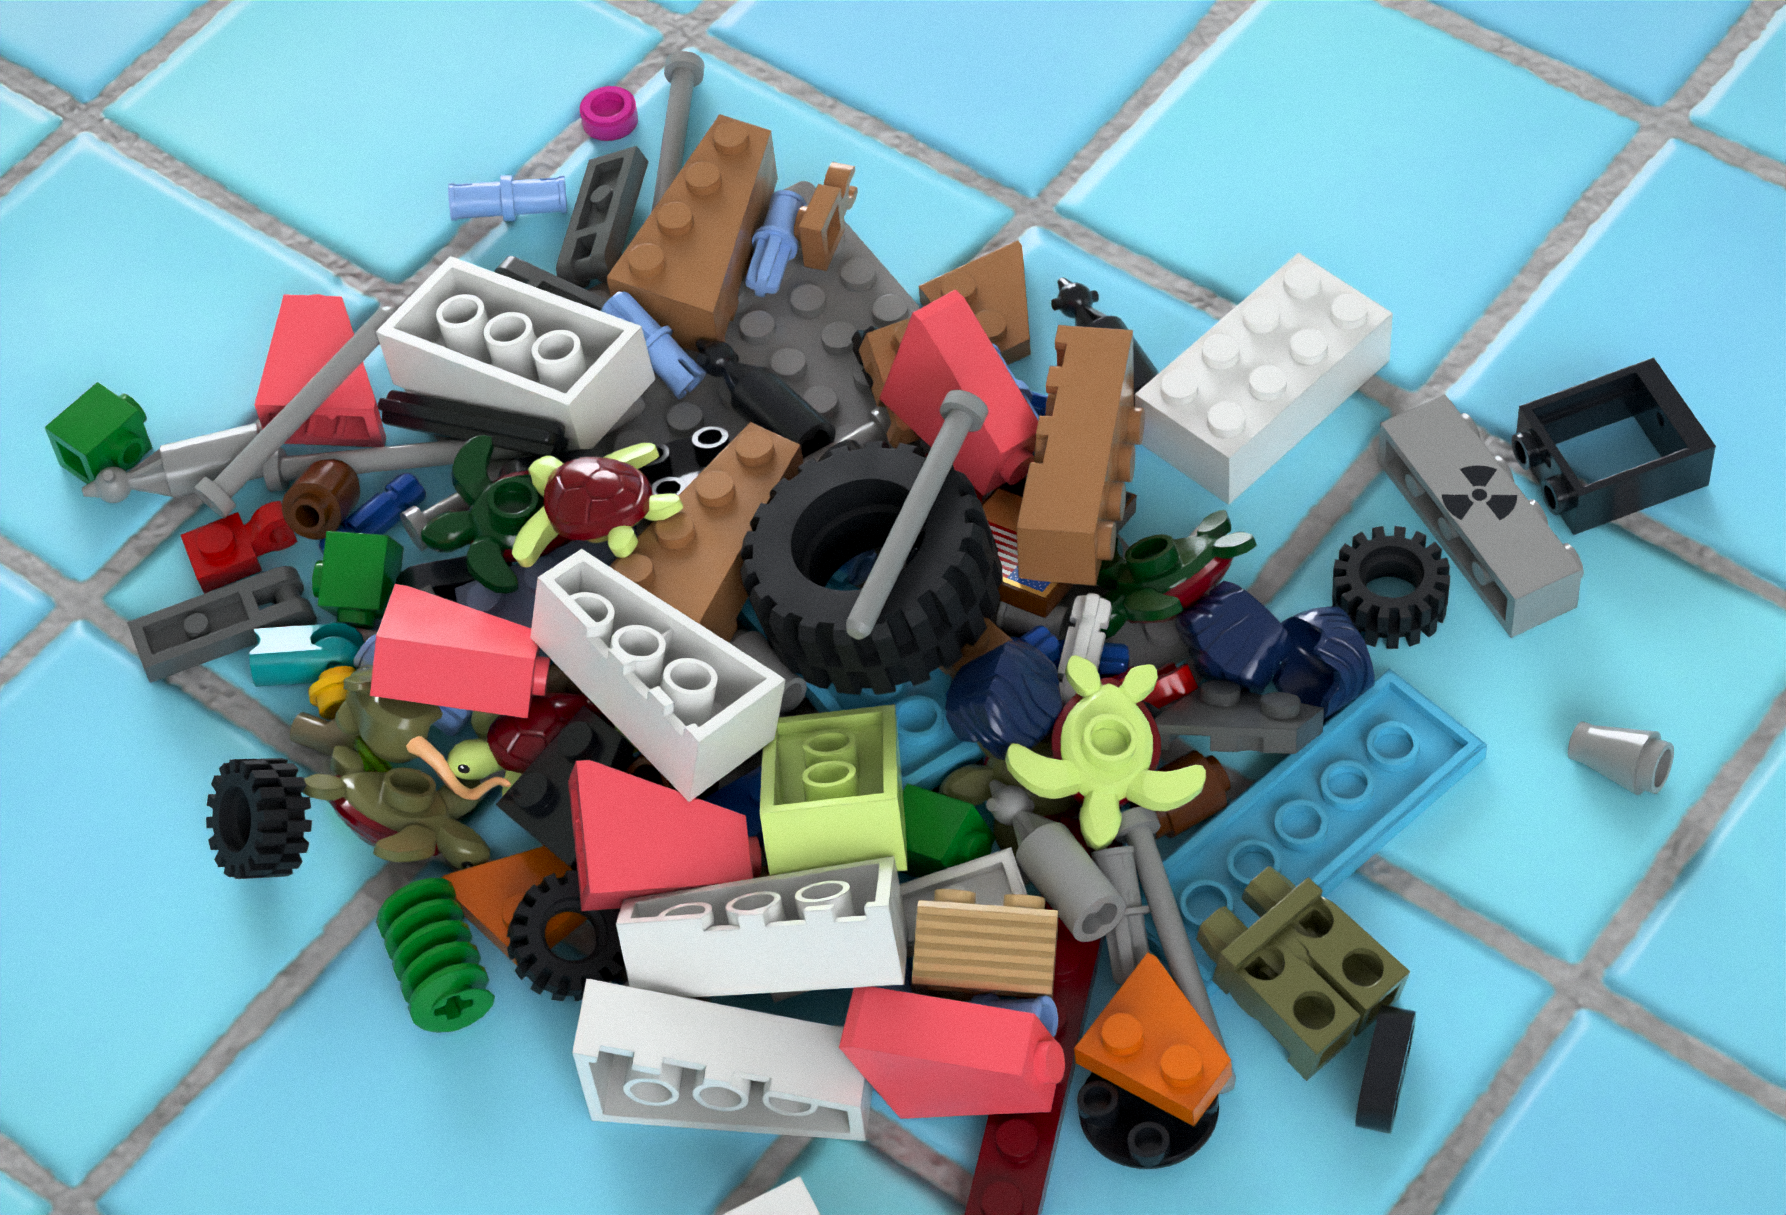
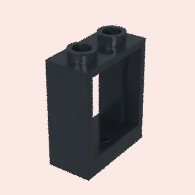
M1654 357L1519 406L1516 434L1511 439L1512 449L1517 462L1524 470L1530 469L1541 485L1542 496L1547 508L1552 514L1561 515L1573 535L1708 486L1716 448L1714 442ZM1633 416L1661 458L1582 486L1555 444Z

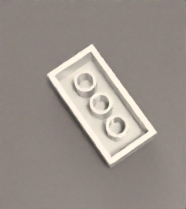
M1298 252L1135 394V407H1144L1145 410L1144 435L1141 445L1229 505L1390 361L1393 313Z
M451 256L376 331L394 385L423 396L560 422L565 426L564 437L569 439L568 447L563 451L593 449L655 380L642 326Z

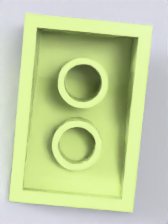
M895 704L778 718L775 739L762 749L760 820L769 876L891 856L895 858L897 872L907 871V838Z

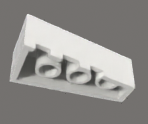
M580 549L538 577L530 638L688 802L692 801L775 739L785 678L583 549Z
M894 856L628 898L623 900L616 922L629 986L633 988L693 998L904 985L909 930Z
M586 979L572 1054L591 1121L866 1141L873 1087L839 1048L844 1026H831Z

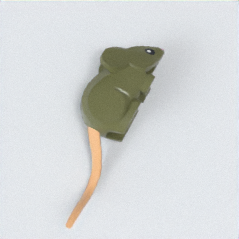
M365 665L344 679V689L347 692L345 701L335 715L337 727L348 735L360 732L368 748L377 757L393 763H405L421 758L434 769L451 791L467 800H477L497 785L511 786L507 779L493 777L470 789L456 778L444 756L427 741L431 724L442 717L443 713L439 706L370 696L372 665Z

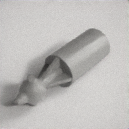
M257 423L160 445V449L128 472L119 467H107L101 470L95 480L82 487L84 497L101 498L108 503H118L126 499L131 490L173 498L195 494L193 488L203 477L214 481L260 433ZM263 466L248 481L264 477Z
M996 779L992 780L989 783L992 798L987 800L986 807L992 812L997 821L1004 825H1013L1019 846L1016 852V862L1051 908L1058 910L1059 918L1075 939L1081 942H1089L1109 933L1124 916L1126 902L1064 824L1032 813L1035 807L1034 802L1022 788L1015 785H1005Z

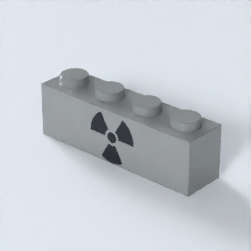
M1444 394L1380 423L1378 463L1511 638L1577 608L1580 582L1584 575L1583 565L1578 553L1570 544H1562L1548 525V520L1542 507L1534 499L1528 500L1514 483L1513 474L1506 461L1501 456H1493L1482 442L1478 428L1468 414H1460Z

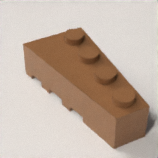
M719 114L607 276L610 297L617 292H628L661 327L668 325L673 330L671 337L680 347L699 353L696 342L699 339L710 342L723 341L726 343L725 334L729 321L734 320L739 304V289L752 259V237L755 231L763 226L769 209L770 198L774 193L778 180L771 130Z
M1058 325L1055 337L1057 366L1049 367L1046 381V393H1048L1045 416H1039L1034 462L1029 464L1016 528L1019 578L1036 581L1096 586L1102 560H1113L1116 544V523L1112 520H1123L1126 502V485L1124 482H1132L1135 445L1142 444L1145 410L1144 407H1134L1133 330Z
M750 422L678 495L683 504V509L665 520L653 521L637 537L638 544L628 557L617 558L609 567L730 643L738 628L736 618L748 598L740 571L744 563L740 555L743 539L747 531H753L750 521L761 503H770L771 497L769 493L771 489L784 477L790 481L799 474L798 466L804 463L800 444Z

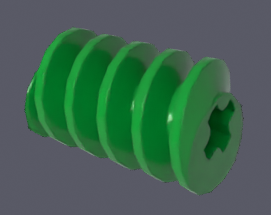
M426 878L414 881L398 889L388 897L378 911L376 923L382 938L385 939L384 945L389 958L393 960L392 967L398 981L401 982L400 989L405 1001L409 1004L408 1010L413 1023L426 1031L436 1033L454 1032L482 1018L492 1007L495 995L486 990L489 978L485 967L478 965L481 957L477 947L470 943L472 934L468 924L462 922L464 913L460 903L454 901L456 893L452 882L444 878Z

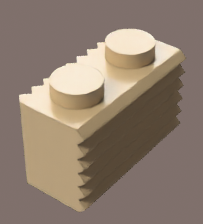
M936 889L934 901L918 900L912 985L914 989L972 994L992 993L999 996L1037 998L1038 996L1046 995L1053 1000L1059 915L1058 910L1045 909V898L1033 895L1006 894L1004 895L1003 906L975 904L976 893L956 889Z

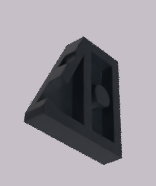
M583 705L495 805L569 868L577 870L568 785L576 761L591 760L626 773L635 748L619 732Z

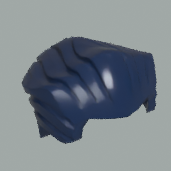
M1222 581L1209 591L1208 596H1203L1197 601V604H1193L1176 617V628L1182 635L1183 643L1189 648V655L1195 662L1193 665L1199 676L1208 681L1228 680L1235 682L1242 691L1262 695L1265 687L1271 681L1272 675H1275L1280 669L1279 663L1285 661L1294 647L1288 631L1277 618L1245 589L1231 582Z
M1331 606L1312 608L1281 622L1288 631L1294 647L1285 661H1282L1280 664V669L1273 676L1272 682L1278 692L1296 695L1300 698L1301 703L1323 707L1324 718H1326L1374 686L1375 674L1366 643L1343 609Z
M1019 640L1008 641L960 667L949 687L945 710L946 719L959 740L973 743L979 741L985 749L1000 760H1005L1006 752L1012 743L1020 744L1029 750L1033 749L1053 731L1054 724L1062 710L1063 704L1057 668L1036 647Z

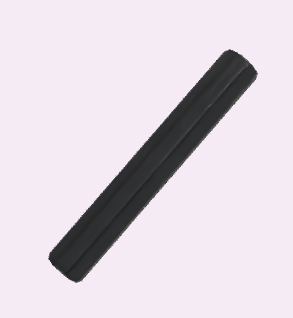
M398 390L389 391L386 399L380 398L377 405L378 409L382 411L381 420L386 425L462 441H468L478 435H488L492 437L494 447L541 457L547 455L556 458L560 450H566L569 444V439L564 437L565 426L557 421Z

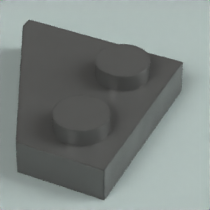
M1210 680L1202 683L1197 689L1168 708L1154 720L1161 737V750H1169V743L1180 735L1210 736V751H1259L1262 753L1296 754L1323 732L1324 708L1301 703L1298 696L1290 693L1273 692L1261 695L1242 691L1235 682Z

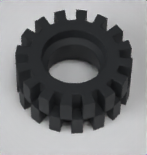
M1383 526L1372 528L1371 540H1368L1363 532H1360L1353 536L1352 547L1345 543L1339 550V560L1335 559L1333 568L1332 607L1343 609L1359 633L1365 632V643L1367 645L1376 647L1378 638L1381 637L1387 638V649H1398L1399 638L1405 637L1410 647L1420 643L1421 631L1427 637H1430L1437 631V622L1443 623L1448 606L1450 565L1447 557L1441 559L1442 549L1436 542L1425 548L1426 535L1416 531L1412 539L1405 538L1406 527L1395 526L1394 536H1385ZM1397 577L1411 583L1415 587V591L1403 597L1389 598L1371 592L1366 585L1377 578Z
M287 759L229 760V763H223L219 768L221 775H214L211 785L216 794H208L207 806L213 808L212 817H206V828H213L214 835L208 839L210 849L219 850L214 860L218 867H225L224 874L226 876L235 877V879L285 877L293 874L292 869H298L303 861L299 853H307L309 842L303 837L304 832H311L312 820L305 819V810L311 808L310 797H302L301 794L307 787L304 778L296 777L298 768L294 763H287Z
M567 870L564 876L557 878L555 873L544 877L541 884L538 886L534 884L525 893L513 913V918L508 926L507 937H510V944L507 947L509 960L515 958L518 964L515 969L516 974L521 980L527 976L533 982L530 989L541 995L543 990L553 993L551 1000L562 1002L566 996H574L575 1001L582 1000L586 979L602 982L616 979L625 965L616 927L621 908L582 911L577 870ZM563 912H574L584 916L591 922L596 933L594 951L589 956L580 960L572 961L558 957L551 951L546 942L545 929L547 922L555 915Z

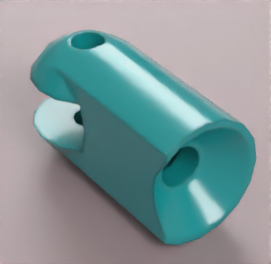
M339 622L254 629L258 645L249 652L253 683L255 687L315 683L319 680V675L330 668L350 666L357 670L353 662L357 652L365 643L362 634L354 627Z

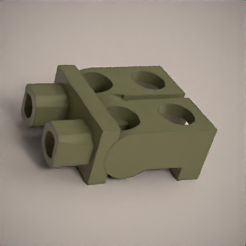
M1268 866L1251 880L1242 895V900L1260 919L1247 928L1224 906L1217 909L1202 922L1196 940L1208 956L1217 964L1212 981L1226 995L1230 992L1236 1003L1271 1033L1290 1053L1288 1058L1290 1065L1308 1081L1351 1042L1353 1035L1357 1037L1377 1019L1381 1004L1392 1006L1399 1000L1410 971L1342 909L1329 899L1322 897L1323 890L1309 877L1296 887L1290 880L1271 866Z

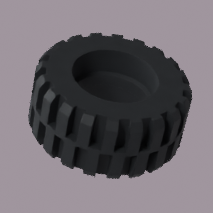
M884 441L865 442V449L853 451L848 445L831 450L832 456L816 462L812 458L798 466L799 474L790 481L784 477L771 489L769 493L771 497L770 503H761L750 521L753 531H747L740 554L744 561L740 569L743 586L771 648L775 649L779 660L791 672L802 674L804 681L824 689H828L831 683H833L837 693L861 695L862 688H872L876 695L896 692L895 685L909 681L915 687L931 680L929 674L931 671L940 666L947 670L963 657L961 649L966 644L973 647L987 629L984 618L991 619L996 612L1000 600L998 588L1003 581L1002 564L997 553V545L974 486L964 473L956 471L952 465L913 545L919 551L912 561L900 572L871 634L861 640L852 638L847 633L846 621L862 589L840 591L827 589L825 586L834 573L846 562L863 552L883 547L927 457L923 448L899 443L897 449H890L888 443Z

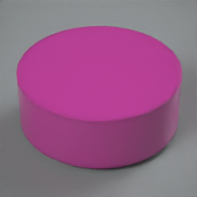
M617 86L597 88L589 92L580 103L583 129L594 139L601 141L618 140L629 135L637 126L638 112L635 98L624 88Z

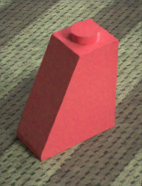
M955 289L912 313L879 399L932 447L945 421L940 414V407L946 394L952 390H963L979 397L986 404L988 415L980 430L968 432L953 466L956 471L964 473L974 488L984 496L1005 482L1009 485H1014L1028 474L1029 464L1034 462L1033 451L1035 449L1038 419L967 301Z
M321 294L283 295L254 404L262 430L354 336L342 296H325ZM363 362L284 444L385 447V431Z
M395 584L376 635L370 696L528 718L533 695H546L551 659L539 656L540 647L530 638L531 628L410 586Z
M591 760L576 761L569 777L568 785L582 911L619 909L622 906L623 900L628 898L760 877V844L757 836L748 837L746 815L698 798L688 802L676 790Z
M878 987L853 988L839 1048L900 1119L1051 1112L1056 1084L1061 1082L1064 1076L1065 1058L1061 1045L1034 1013Z

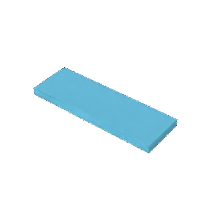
M1389 668L1375 680L1372 688L1349 702L1323 724V732L1296 754H1287L1164 858L1162 862L1208 997L1210 998L1220 988L1212 981L1217 964L1208 956L1196 940L1199 927L1203 921L1217 909L1226 906L1247 928L1253 925L1260 917L1242 900V895L1251 880L1268 866L1282 874L1296 887L1309 877L1323 890L1321 896L1326 897L1486 758L1487 744ZM1138 880L1142 906H1148L1141 882ZM1150 912L1144 915L1149 950L1169 967Z

